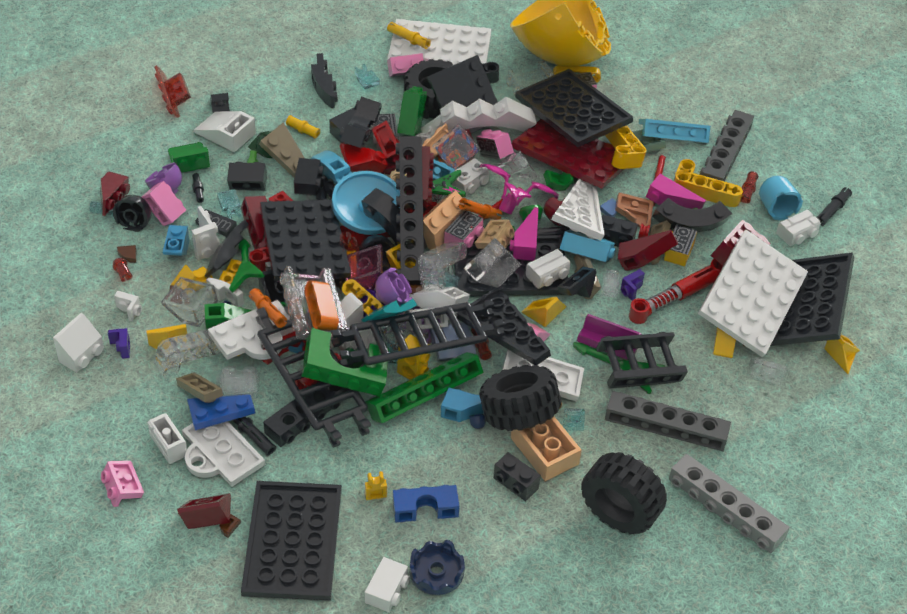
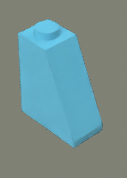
M572 230L565 231L560 246L561 250L603 262L612 259L616 251L614 242L603 238L601 241L591 239L584 233Z

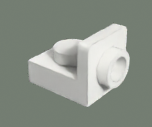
M117 291L114 295L116 307L121 311H127L129 321L133 322L134 318L139 316L142 311L139 296Z

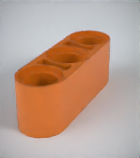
M309 280L305 285L304 292L313 328L330 332L331 330H336L339 318L330 285L325 282Z

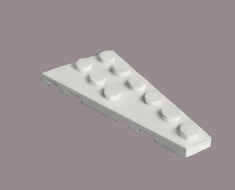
M579 179L551 220L569 227L574 232H581L591 239L601 241L604 237V229L597 187Z

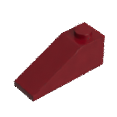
M246 196L240 208L243 218L249 223L247 230L254 250L258 249V245L264 235L260 202H267L266 196Z

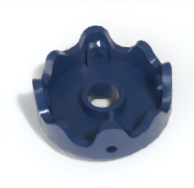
M444 540L442 543L428 541L420 550L413 549L409 573L412 582L419 590L430 595H445L454 591L461 584L465 571L464 556L456 551L452 541ZM440 567L443 571L441 573H433L431 569Z

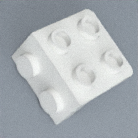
M202 206L197 207L199 228L192 230L194 252L197 260L211 257L220 245L216 235L218 232L216 223L211 221L208 211H204Z

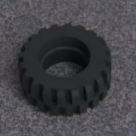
M442 59L423 60L409 68L404 76V91L413 86L421 87L423 91H427L423 115L425 119H435L441 114L440 106L427 77L453 66L450 61L445 62Z
M522 365L521 367L515 366L508 370L504 369L500 373H495L491 378L486 379L479 392L485 419L492 427L498 430L520 431L525 428H533L538 424L541 425L546 420L552 419L554 414L558 413L561 406L556 376L550 369L544 366Z
M621 452L606 453L599 457L584 476L581 483L582 496L585 498L587 507L591 508V512L597 515L601 522L607 523L610 528H616L622 533L640 534L649 530L664 510L667 502L665 486L661 484L660 477L653 473L654 470L644 465V462L640 459L636 460L634 456L624 455Z

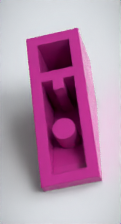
M659 174L651 183L646 194V198L658 205H661L666 199L670 198L673 202L685 208L703 209L706 202L702 197L662 174Z
M538 208L532 210L516 230L514 240H510V251H513V259L535 260Z

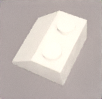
M82 313L53 337L59 363L76 373L82 368L87 367L89 361L95 356L100 355L104 349L102 336Z

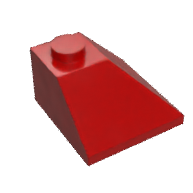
M343 143L339 145L345 162L353 172L374 171L382 173L388 166L385 155L381 151L365 147L359 148Z

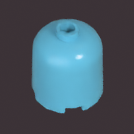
M772 176L766 179L760 187V199L773 219H788L787 216L793 213L797 214L801 209L803 203L801 195L786 177Z

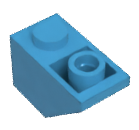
M169 225L163 255H187L190 241L188 226Z
M448 388L441 405V417L462 422L469 419L471 415L484 413L479 395Z

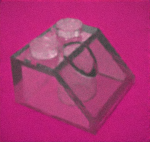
M180 277L161 304L182 323L200 327L205 320L204 304L218 303L214 285Z

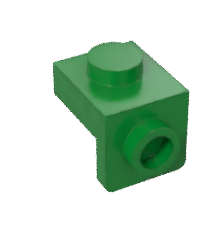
M546 170L543 174L546 185L551 189L565 191L574 180L571 174L565 172L559 174Z

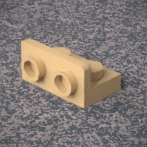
M490 220L475 241L477 249H493L496 257H500L515 235L510 220Z

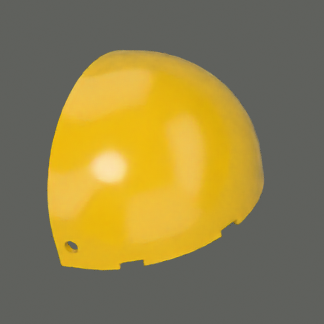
M537 0L523 10L510 24L519 41L531 53L552 64L560 66L585 65L600 59L611 51V42L607 39L610 35L600 7L596 8L597 4L593 0Z

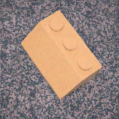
M456 190L444 197L423 217V236L427 247L434 255H438L447 246L444 244L445 230L464 211L458 206V204H464L459 202L462 197Z

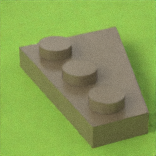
M283 122L264 137L259 145L295 178L299 158H304Z

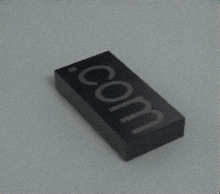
M207 210L211 221L215 222L218 227V234L227 237L237 226L236 221ZM197 218L195 222L199 226V219Z

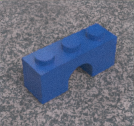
M456 485L423 486L420 488L393 490L392 501L395 523L416 521L417 509L422 506L433 507L437 512L438 519L459 517L460 506Z

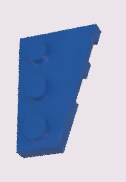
M251 395L222 396L210 403L203 402L198 398L187 399L195 430L256 413Z

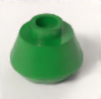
M540 205L524 206L520 208L519 215L524 222L532 210L538 208V221H540L543 208Z

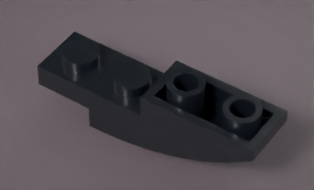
M317 53V64H311L312 83L323 102L330 108H335L334 102H338L337 92H334L336 91V81H333L332 74H328L327 60H324L323 53Z

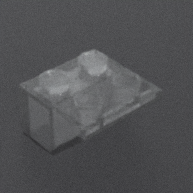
M494 238L464 269L476 282L499 288L521 264Z
M224 366V368L216 373V385L222 388L223 396L251 395V398L257 399L259 397L261 370H256L254 366H246L242 370H236V366Z

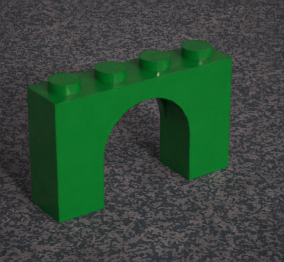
M312 328L306 341L302 377L380 397L386 385L388 362L365 365L363 363V366L360 368L344 367L337 363L330 354L331 333ZM370 343L367 349L369 356L381 355L378 346Z

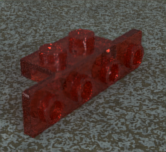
M156 65L154 67L156 71L155 77L160 82L158 84L160 90L164 93L162 97L167 103L166 108L170 114H174L178 118L180 113L177 106L191 98L184 76L179 72L167 80L165 73Z

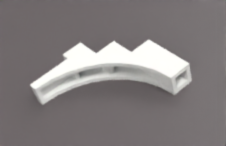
M508 97L503 98L495 105L478 99L468 107L451 101L440 109L441 114L421 128V132L432 137L435 131L445 123L448 126V131L495 126L525 132L537 123L531 108Z

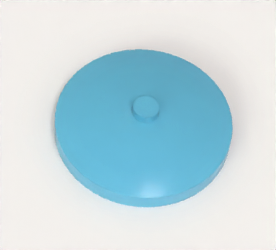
M358 171L346 175L336 184L332 194V209L336 218L345 227L360 234L376 235L385 233L386 230L380 224L365 215L362 200L377 188L394 199L393 203L396 205V196H400V190H396V182L390 177L374 171Z

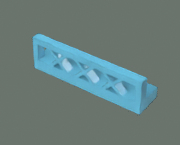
M639 119V124L643 125L642 136L709 143L711 127L709 125Z

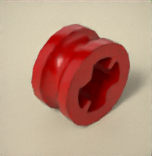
M641 223L638 238L649 235L650 225L645 226Z

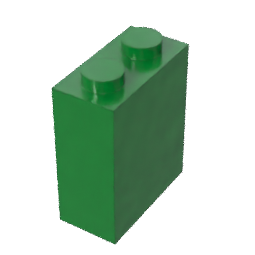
M413 86L403 92L397 133L415 136L421 132L427 91H423V88Z

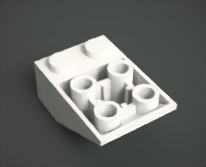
M242 111L214 112L196 127L193 132L235 153L256 134L255 118Z
M455 287L427 288L414 293V295L409 294V298L412 297L417 306L421 307L420 309L468 302L470 294Z

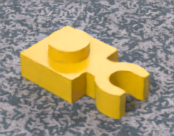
M379 471V476L372 477L371 473H368V482H365L366 500L386 498L387 483L383 472Z

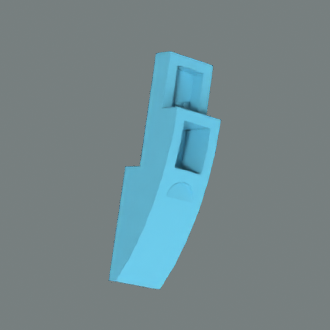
M325 150L311 157V159L321 160V166H324V175L328 180L332 179L335 184L346 175L352 173L350 166L332 151Z

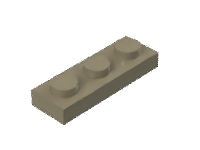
M195 372L176 378L177 386L203 402H214L216 398L223 396L222 388Z

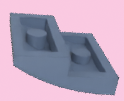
M463 322L460 323L466 337H472L468 325ZM448 324V327H441L447 341L458 339L452 324ZM429 328L432 344L439 343L433 328ZM475 345L436 352L437 361H448L466 352L477 354Z

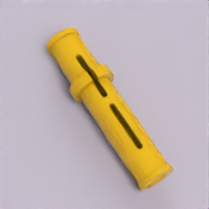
M394 22L388 24L387 31L410 41L413 45H419L424 49L430 47L431 40L421 36L420 33L410 31Z

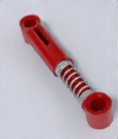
M713 259L710 265L673 283L670 288L658 293L656 296L654 295L646 300L642 298L634 299L629 310L630 321L635 324L645 323L648 316L654 313L655 310H659V308H663V306H667V304H671L675 300L681 301L714 284L723 266Z

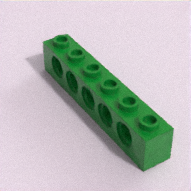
M466 352L382 393L380 397L376 396L365 402L372 420L384 423L446 392L448 388H454L484 372L478 355Z

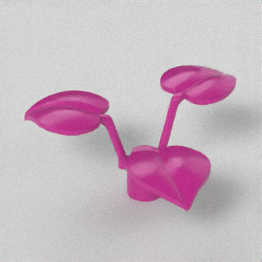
M480 164L479 166L486 167L505 179L503 195L501 197L503 200L499 209L512 215L515 207L525 197H532L529 194L532 189H540L551 193L556 199L559 197L548 186L534 181L531 182L532 185L526 191L516 188V186L508 183L511 175L503 169L490 164Z

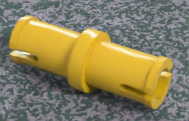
M289 115L286 120L287 126L297 129L301 134L305 133L314 139L320 135V129L308 124L306 120L302 121L292 115Z

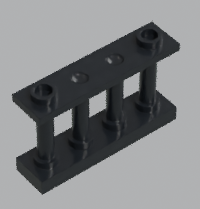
M674 332L619 337L606 336L601 338L596 351H607L613 369L607 381L608 388L681 382L688 373L686 365L678 366L674 363L669 349V344L675 336ZM651 347H661L667 367L657 366ZM643 348L649 365L648 369L639 368L633 349ZM615 350H625L631 370H621Z

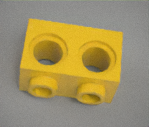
M410 334L405 339L409 349L420 347L415 336ZM430 354L398 359L397 373L410 380L429 371L428 361Z

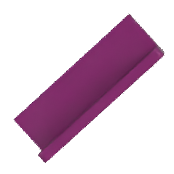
M587 314L577 341L596 348L601 338L606 336L619 337L642 334ZM615 350L616 356L628 360L625 350Z

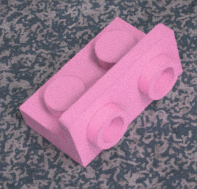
M107 462L104 470L101 472V481L106 487L107 496L111 500L113 507H118L122 499L142 498L144 491L132 462Z

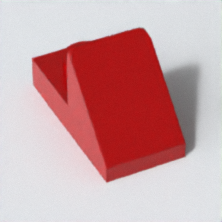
M385 121L372 128L373 134L385 155V159L387 160L396 155V143H399V140L395 137L389 122Z

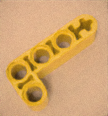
M627 125L605 135L615 148L612 160L614 167L618 169L642 167L646 148Z
M684 159L680 162L675 173L674 182L707 201L714 203L721 201L728 207L739 206L743 193L740 186L695 174V163L690 159Z

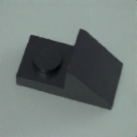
M228 93L212 94L210 96L213 113L230 111Z
M582 267L557 286L559 293L569 296L578 294L579 296L590 298L597 273L596 269Z

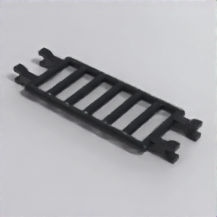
M293 297L285 299L287 306L284 307V310L290 315L291 319L286 321L287 324L284 327L278 328L271 323L264 307L257 309L258 316L256 321L263 328L258 331L257 335L314 430L324 429L333 448L341 444L339 439L342 438L341 433L336 430L333 424L352 417L358 426L360 434L362 436L369 434L368 428L371 427V423L363 415V412L368 410V406L359 391L348 389V391L308 405L304 398L305 396L334 385L319 382L299 390L295 381L305 378L302 377V370L290 374L286 366L303 360L305 350L283 359L278 355L277 350L307 340L311 330L273 344L267 337L305 322L312 329L313 325L310 314L301 315ZM330 346L329 350L332 358L340 364L339 359ZM352 397L358 405L320 421L317 420L313 413Z
M490 299L475 306L465 302L356 323L350 326V330H331L333 338H336L332 339L333 347H339L344 342L355 341L357 351H339L341 359H343L340 360V364L344 367H349L352 363L361 361L365 365H373L483 343L487 341V336H504V331L501 327H505L503 319H499L492 324L481 325L477 316H494L492 310L494 302ZM466 311L477 336L466 337L454 312ZM447 314L458 339L447 341L436 316ZM428 318L439 343L428 345L417 320ZM409 321L420 347L408 348L398 323ZM390 325L401 351L389 353L378 327ZM371 329L381 355L369 356L359 331Z

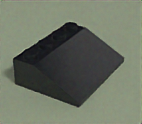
M478 55L427 77L440 109L451 101L468 107L478 99L492 105L498 102ZM475 127L469 130L471 133H474L485 127Z

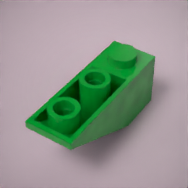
M227 303L204 304L206 332L208 334L209 328L252 310Z

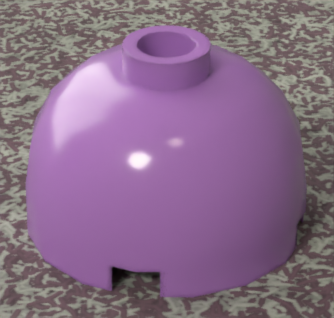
M173 162L163 166V169L159 172L155 171L145 180L149 189L165 181L171 187L172 192L176 194L179 191L177 188L182 182V173L176 163Z
M389 268L376 280V298L385 305L395 300L401 305L412 299V297L409 298L412 290L407 279L402 273L398 275L395 272L396 268Z

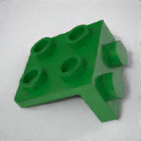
M201 142L168 149L171 163L175 162L181 173L210 167L208 149L203 147Z

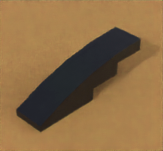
M245 219L229 233L216 249L205 273L206 278H209L227 264L238 253L235 247L244 239L241 233L249 226Z

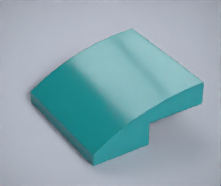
M414 299L401 305L395 300L373 311L361 320L362 322L397 316L417 306Z

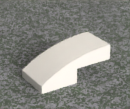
M215 278L206 279L208 292L217 300L221 301L227 298L238 307L244 304L243 292L238 288L232 293L229 289L231 284Z

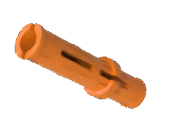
M462 198L459 201L464 204H458L461 210L476 213L486 219H501V216L497 214L502 215V211L492 208L491 205H483L466 198Z
M254 288L249 292L251 294L249 298L255 302L258 309L264 307L268 318L278 328H282L287 324V318L271 303V299L268 296L263 295L258 288Z

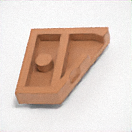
M619 192L615 211L631 222L637 223L638 227H641V223L645 226H651L653 201Z

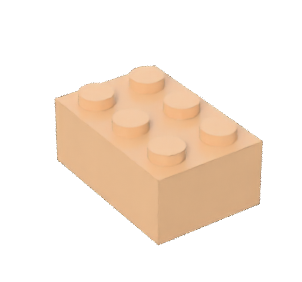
M555 417L530 429L525 428L520 431H511L512 441L545 482L580 463L581 448Z

